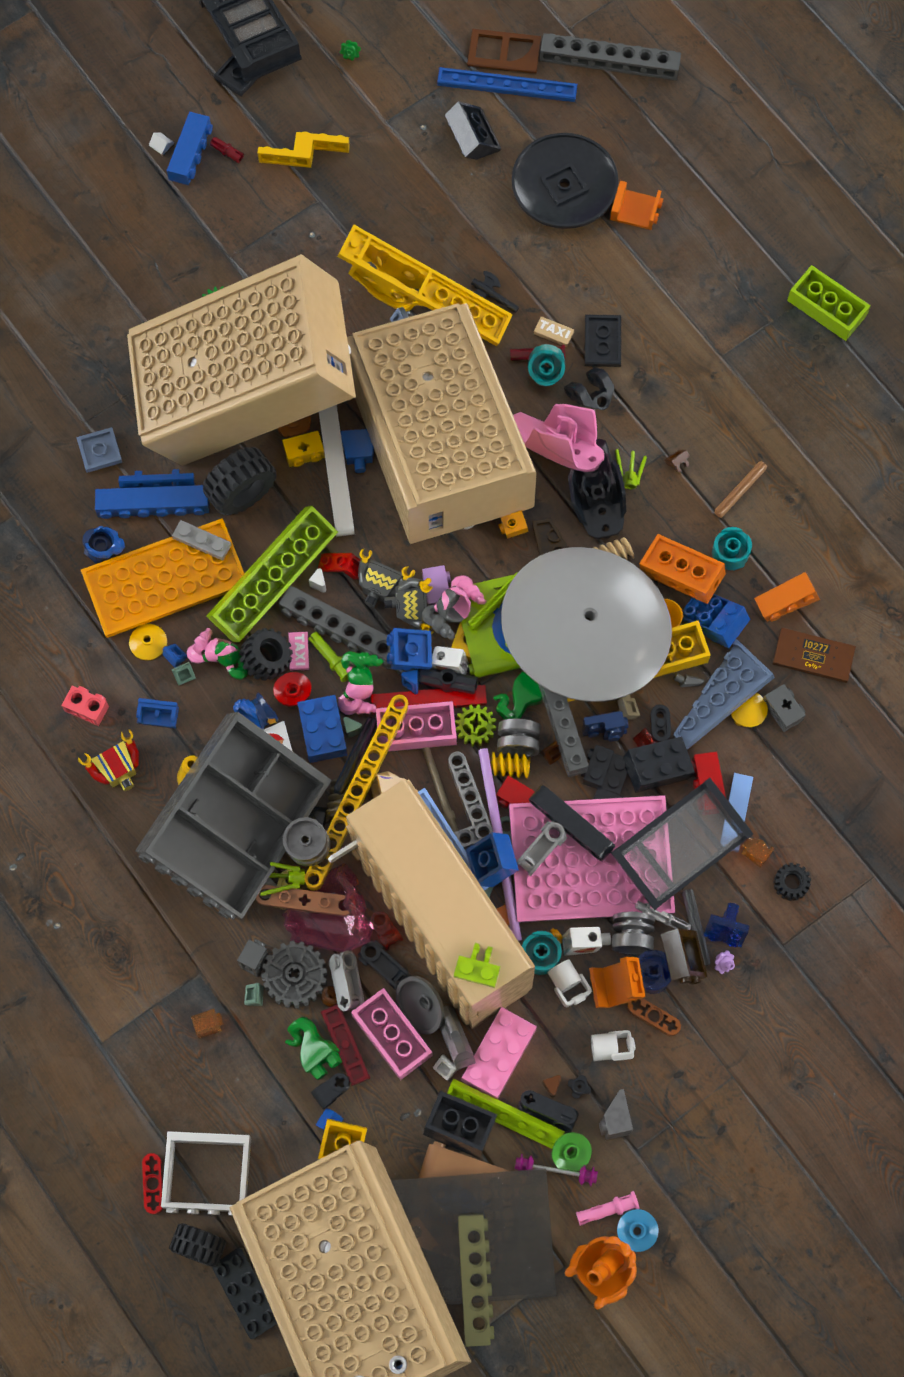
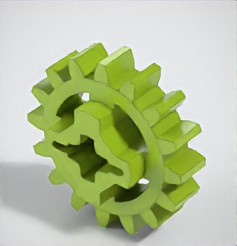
M477 704L476 708L473 709V706L469 705V710L462 708L463 714H457L459 720H455V725L458 726L456 727V733H459V739L465 738L464 744L470 741L472 747H474L475 742L482 746V741L489 742L488 736L494 737L492 731H496V726L493 725L496 723V718H491L493 712L487 713V707L480 709V705ZM477 719L478 726L474 732L473 725Z

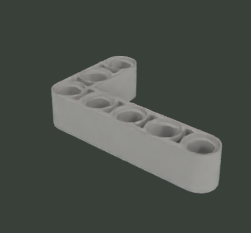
M453 752L449 756L448 766L470 827L456 831L454 834L466 851L467 848L484 838L479 836V831L486 830L489 834L493 831L466 757L461 752ZM458 759L462 761V764L455 766L452 762ZM466 777L469 781L463 784L459 782V778ZM471 794L475 796V800L467 801L465 797ZM475 812L481 813L482 817L480 819H474L471 815ZM467 836L470 838V842L464 844L460 841V838Z

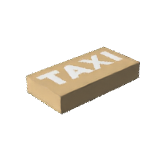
M541 317L534 330V334L559 345L565 344V347H567L574 334V329Z

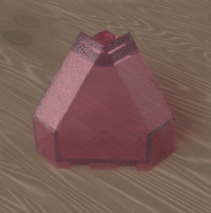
M345 863L330 870L322 887L315 890V892L345 895L344 901L340 902L338 907L342 911L348 910L350 915L338 916L287 909L282 916L285 918V928L292 934L290 941L295 943L304 942L305 945L339 952L351 951L370 941L373 927L371 921L367 922L364 911H367L363 895H359L356 887L359 882L357 876ZM319 878L312 885L317 884L319 882ZM307 896L299 899L303 906H306L308 902L310 903V900H307Z

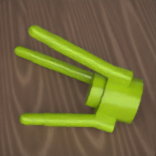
M616 449V461L620 466L625 489H636L637 485H640V478L647 456L643 457L638 474L636 475V472L633 471L635 451H631L629 471H626L623 475L619 450Z
M270 862L271 866L292 871H288V874L271 873L269 877L288 878V883L292 884L261 892L260 895L264 896L293 888H300V885L305 884V870L300 869V866Z

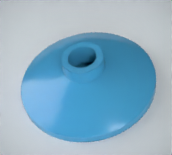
M640 1209L630 1210L618 1222V1238L622 1242L627 1243L634 1252L648 1250L655 1244L658 1238V1224L655 1218L647 1211ZM635 1227L640 1228V1235L634 1234L633 1229Z

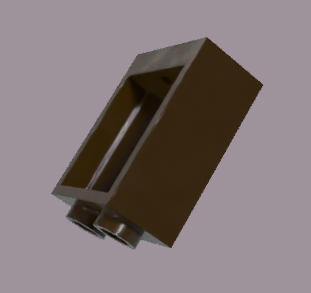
M677 928L662 933V942L672 981H680V984L689 983V985L701 983V979L706 978L707 973L697 931Z

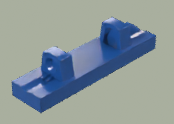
M173 469L172 474L142 475V471H135V475L119 476L120 488L195 485L194 473L180 474L179 469Z

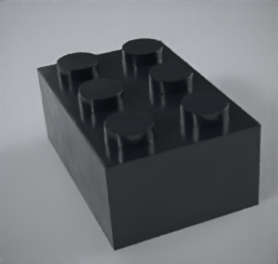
M682 736L629 749L623 756L635 793L685 781L695 773Z
M440 1091L425 1125L423 1135L480 1159L497 1114Z

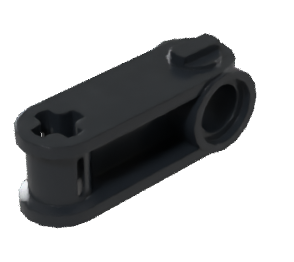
M370 940L366 942L357 954L359 956L358 960L366 967L369 966L394 990H397L399 983L403 979L412 976L383 950L384 947L378 941ZM368 949H374L376 955L369 958L365 955V952Z
M531 1090L523 1092L518 1103L519 1110L565 1131V1134L572 1132L579 1116L576 1109Z

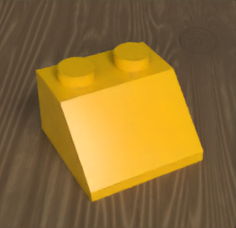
M327 1119L318 1159L356 1141L364 1142L367 1128Z

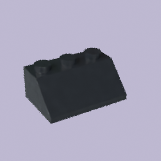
M458 101L445 114L447 123L455 135L454 138L459 143L461 152L466 158L477 160L501 150L481 107Z

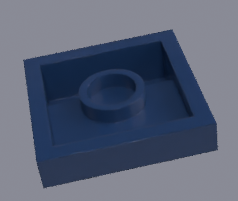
M622 711L585 717L582 733L583 736L590 738L597 737L602 733L603 740L617 741L620 737H623V734H627L628 720L627 717H623Z

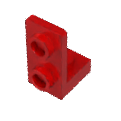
M323 553L318 569L321 568L322 572H344L353 580H358L360 559L353 553Z

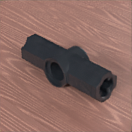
M420 669L418 684L438 687L445 692L459 691L475 694L478 677L458 674L452 669ZM445 679H452L451 682H444Z

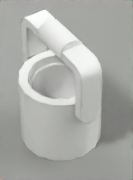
M570 959L561 962L548 972L556 986L554 991L564 1007L581 1003L592 992L583 974H578ZM581 982L586 992L578 994L567 1002L562 993L572 989Z
M613 1031L605 1034L591 1035L594 1061H616L634 1058L636 1047L630 1031ZM627 1037L626 1043L629 1052L618 1053L617 1038Z

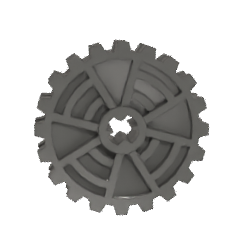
M290 941V944L287 946L285 943L280 944V949L274 948L272 950V956L267 955V964L262 966L265 972L262 973V979L265 981L263 983L266 991L269 990L268 994L271 999L275 997L276 1003L279 1005L284 1003L286 1008L294 1005L295 1009H298L301 1004L305 1007L309 1006V1001L315 1002L317 1000L316 995H321L323 991L322 986L327 984L326 978H324L327 976V969L324 968L326 966L325 961L320 959L321 954L319 951L314 952L311 945L305 947L304 942L296 945L294 941ZM292 971H293L294 973L299 972V973H298V976H299V977H298V978L292 977V976H291V972H292Z

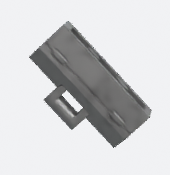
M445 1006L443 1023L439 1029L455 1068L459 1070L476 1062L455 1009Z

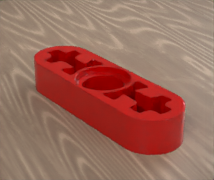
M149 1153L142 1161L144 1208L148 1213L156 1215L163 1210L161 1207L163 1190L162 1160L157 1154ZM152 1157L155 1161H158V1163L154 1165V1172L158 1171V1175H147V1172L151 1173V1167L147 1165V1162H149L151 1160L150 1158ZM151 1178H156L159 1181L158 1187L154 1190H150L147 1186ZM159 1192V1196L155 1195V1201L159 1203V1206H156V1210L153 1211L148 1206L152 1203V1196H148V1193L156 1194Z

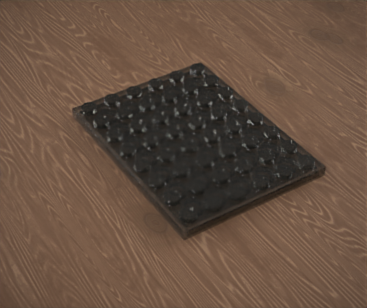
M546 1168L391 1180L446 1305L463 1304L458 1215L483 1213V1218L488 1219V1231H484L485 1240H489V1253H486V1261H490L491 1274H487V1283H491L492 1296H488V1302L556 1296ZM471 1231L468 1234V1239L471 1242H476L480 1238V1234L477 1231ZM473 1252L469 1256V1260L472 1263H478L481 1259V1255L477 1252ZM473 1274L470 1278V1282L474 1285H478L482 1281V1276L479 1274ZM479 1295L474 1296L471 1303L483 1302V1298Z

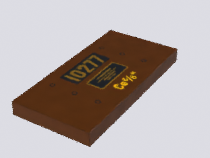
M781 628L773 665L847 683L856 646Z

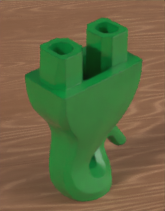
M523 671L513 684V710L508 708L510 699L507 694L501 693L493 697L495 701L501 699L496 707V712L503 720L521 719L528 707L544 702L539 685Z
M300 1017L290 1024L287 1031L294 1038V1041L288 1039L285 1043L293 1047H298L302 1044L300 1061L306 1073H311L317 1080H321L328 1074L323 1067L326 1062L331 1068L337 1067L342 1062L338 1054L340 1051L333 1042L323 1039L310 1019ZM302 1031H304V1037H303V1038H302V1035H301V1033H300V1032H302Z

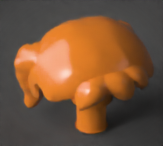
M616 1236L597 1237L588 1244L577 1247L569 1267L565 1270V1276L572 1277L577 1275L580 1282L589 1292L597 1297L594 1302V1308L598 1310L626 1296L627 1289L635 1280L637 1273L636 1254L627 1243L622 1242Z

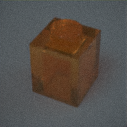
M215 1009L191 1016L199 1039L222 1031L220 1025L224 1023L221 1014H216Z

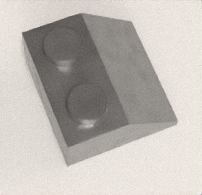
M624 1089L619 1090L600 1121L601 1123H599L601 1135H605L606 1140L627 1136L633 1131Z

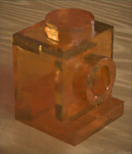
M749 837L742 845L744 847L742 854L761 868L775 848L771 846L769 849L763 840Z

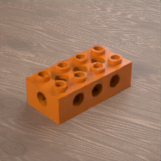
M657 534L639 563L640 570L649 578L706 604L709 603L726 574L725 563L660 534Z

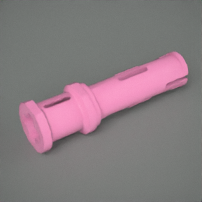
M632 1191L629 1195L620 1198L614 1197L611 1202L576 1212L581 1226L616 1213L617 1215H623L625 1211L640 1208L635 1192Z

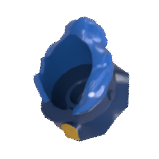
M99 526L92 528L83 535L84 554L94 563L114 558L125 549L123 539L119 538L117 531L109 527Z
M257 692L255 699L251 701L245 698L239 699L233 706L234 712H239L262 730L269 724L275 725L278 723V716L259 692Z

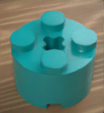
M544 344L537 346L529 356L528 372L537 384L550 386L559 381L564 375L565 358L561 349L554 345Z
M737 527L723 529L715 538L712 547L713 559L725 563V570H737L744 567L752 549L751 538L742 529Z
M536 931L524 940L522 948L535 965L534 974H548L553 967L559 964L562 948L560 942L553 934L547 931ZM539 950H543V956H539Z

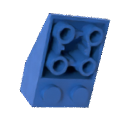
M713 594L708 604L692 597L682 610V620L688 624L699 620L703 635L727 648H730L750 621L744 606Z

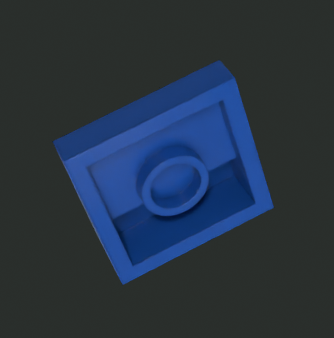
M394 628L387 635L386 643L387 646H390V652L387 654V664H391L392 670L409 671L411 668L430 670L432 668L431 631Z

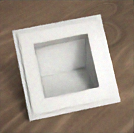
M153 133L149 146L161 155H164L174 142L162 133Z
M319 568L309 579V585L324 593L326 592V585L322 569Z
M444 1054L441 1055L433 1067L447 1081L458 1071L454 1063Z

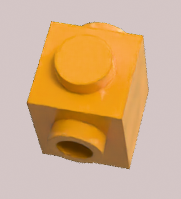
M522 510L500 517L502 523L499 524L502 535L506 534L507 539L529 532Z

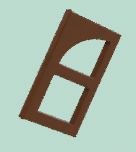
M472 29L467 66L536 74L541 36ZM479 37L502 39L499 60L476 57ZM509 40L533 43L525 56L514 61H507Z

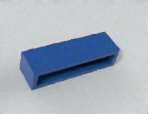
M189 111L167 168L169 180L189 185L191 179H194L196 165L200 164L202 149L205 150L207 136L211 135L213 128L209 116Z

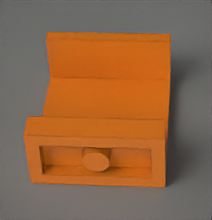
M620 181L611 210L610 220L652 230L653 224H657L659 213H656L657 209L662 207L663 198H660L662 191L658 190L657 196L653 197L626 190L627 182Z
M624 957L620 958V963L604 968H589L596 1008H611L645 998L639 958Z

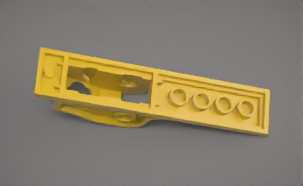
M353 225L337 256L352 265L348 273L352 278L361 283L375 298L395 309L404 307L405 311H409L414 306L419 305L436 310L458 303L460 305L468 304L481 338L495 346L500 343L513 315L356 225ZM367 262H372L377 269L370 266Z

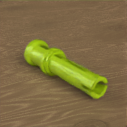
M318 632L311 634L308 640L329 662L330 669L340 676L341 682L348 681V673L341 663L342 657L332 650Z

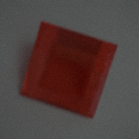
M644 728L633 738L638 747L655 743L647 728Z

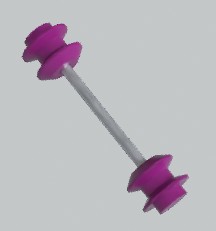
M521 1154V1158L516 1157L515 1170H518V1174L521 1171H526L527 1176H529L534 1168L578 1176L581 1186L584 1182H588L591 1187L592 1183L596 1184L598 1171H594V1166L591 1170H587L586 1166L583 1165L580 1168V1172L535 1165L531 1155L528 1159L523 1158V1154Z

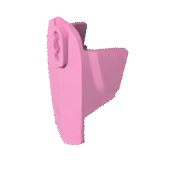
M555 404L544 422L522 412L513 415L525 446L556 463L578 471L593 472L599 468V465L604 460V451L596 445L597 422L593 409L568 404Z

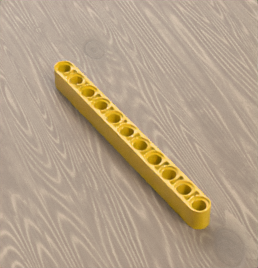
M396 695L391 699L327 830L330 840L337 843L335 848L329 850L326 857L327 860L331 855L340 850L348 834L346 829L348 825L346 816L348 814L343 811V808L350 805L355 811L361 807L408 711V700L403 695ZM397 702H402L405 706L402 709H396L394 705ZM389 719H394L397 722L391 727L386 725V721ZM380 736H385L388 738V741L385 744H381L377 739ZM372 753H376L380 757L377 761H371L369 756ZM363 771H369L371 776L364 779L360 774ZM360 788L363 792L359 796H354L352 790ZM337 823L345 825L343 831H337L334 827ZM328 860V864L324 867H320L318 864L309 866L305 875L306 886L313 891L320 889L334 862L330 863ZM311 876L319 877V882L315 885L310 884L308 880Z

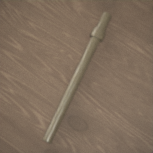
M429 747L422 748L444 811L443 817L452 831L456 832L458 831L455 822L456 816L450 808Z

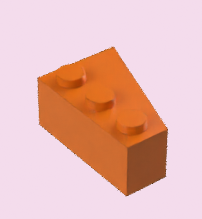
M806 572L754 598L767 622H773L782 615L820 600Z

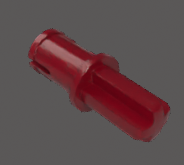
M217 137L212 138L210 146L222 152L224 157L227 156L237 163L242 161L244 153L232 147L230 143L226 144Z

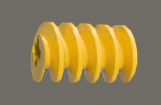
M492 752L491 769L494 776H497L500 771L502 777L505 776L506 772L509 773L510 777L516 772L518 778H520L522 773H524L525 778H528L530 757L527 759L526 754H523L521 759H519L518 753H515L514 757L511 758L510 753H507L504 758L502 752L496 757L495 753Z

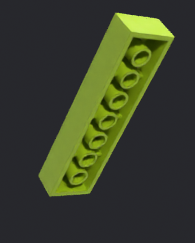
M313 506L305 507L206 617L232 642H240L333 539L338 531Z

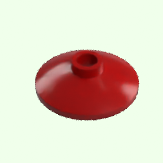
M289 672L277 679L273 687L276 700L285 706H297V702L306 701L312 691L311 682L308 677L299 672Z

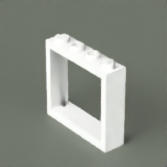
M167 1131L161 1207L166 1209V1213H178L179 1210H187V1214H199V1211H208V1215H220V1212H228V1215L232 1216L229 1208L232 1205L170 1202L175 1143L243 1146L240 1200L247 1197L251 1147L250 1135Z

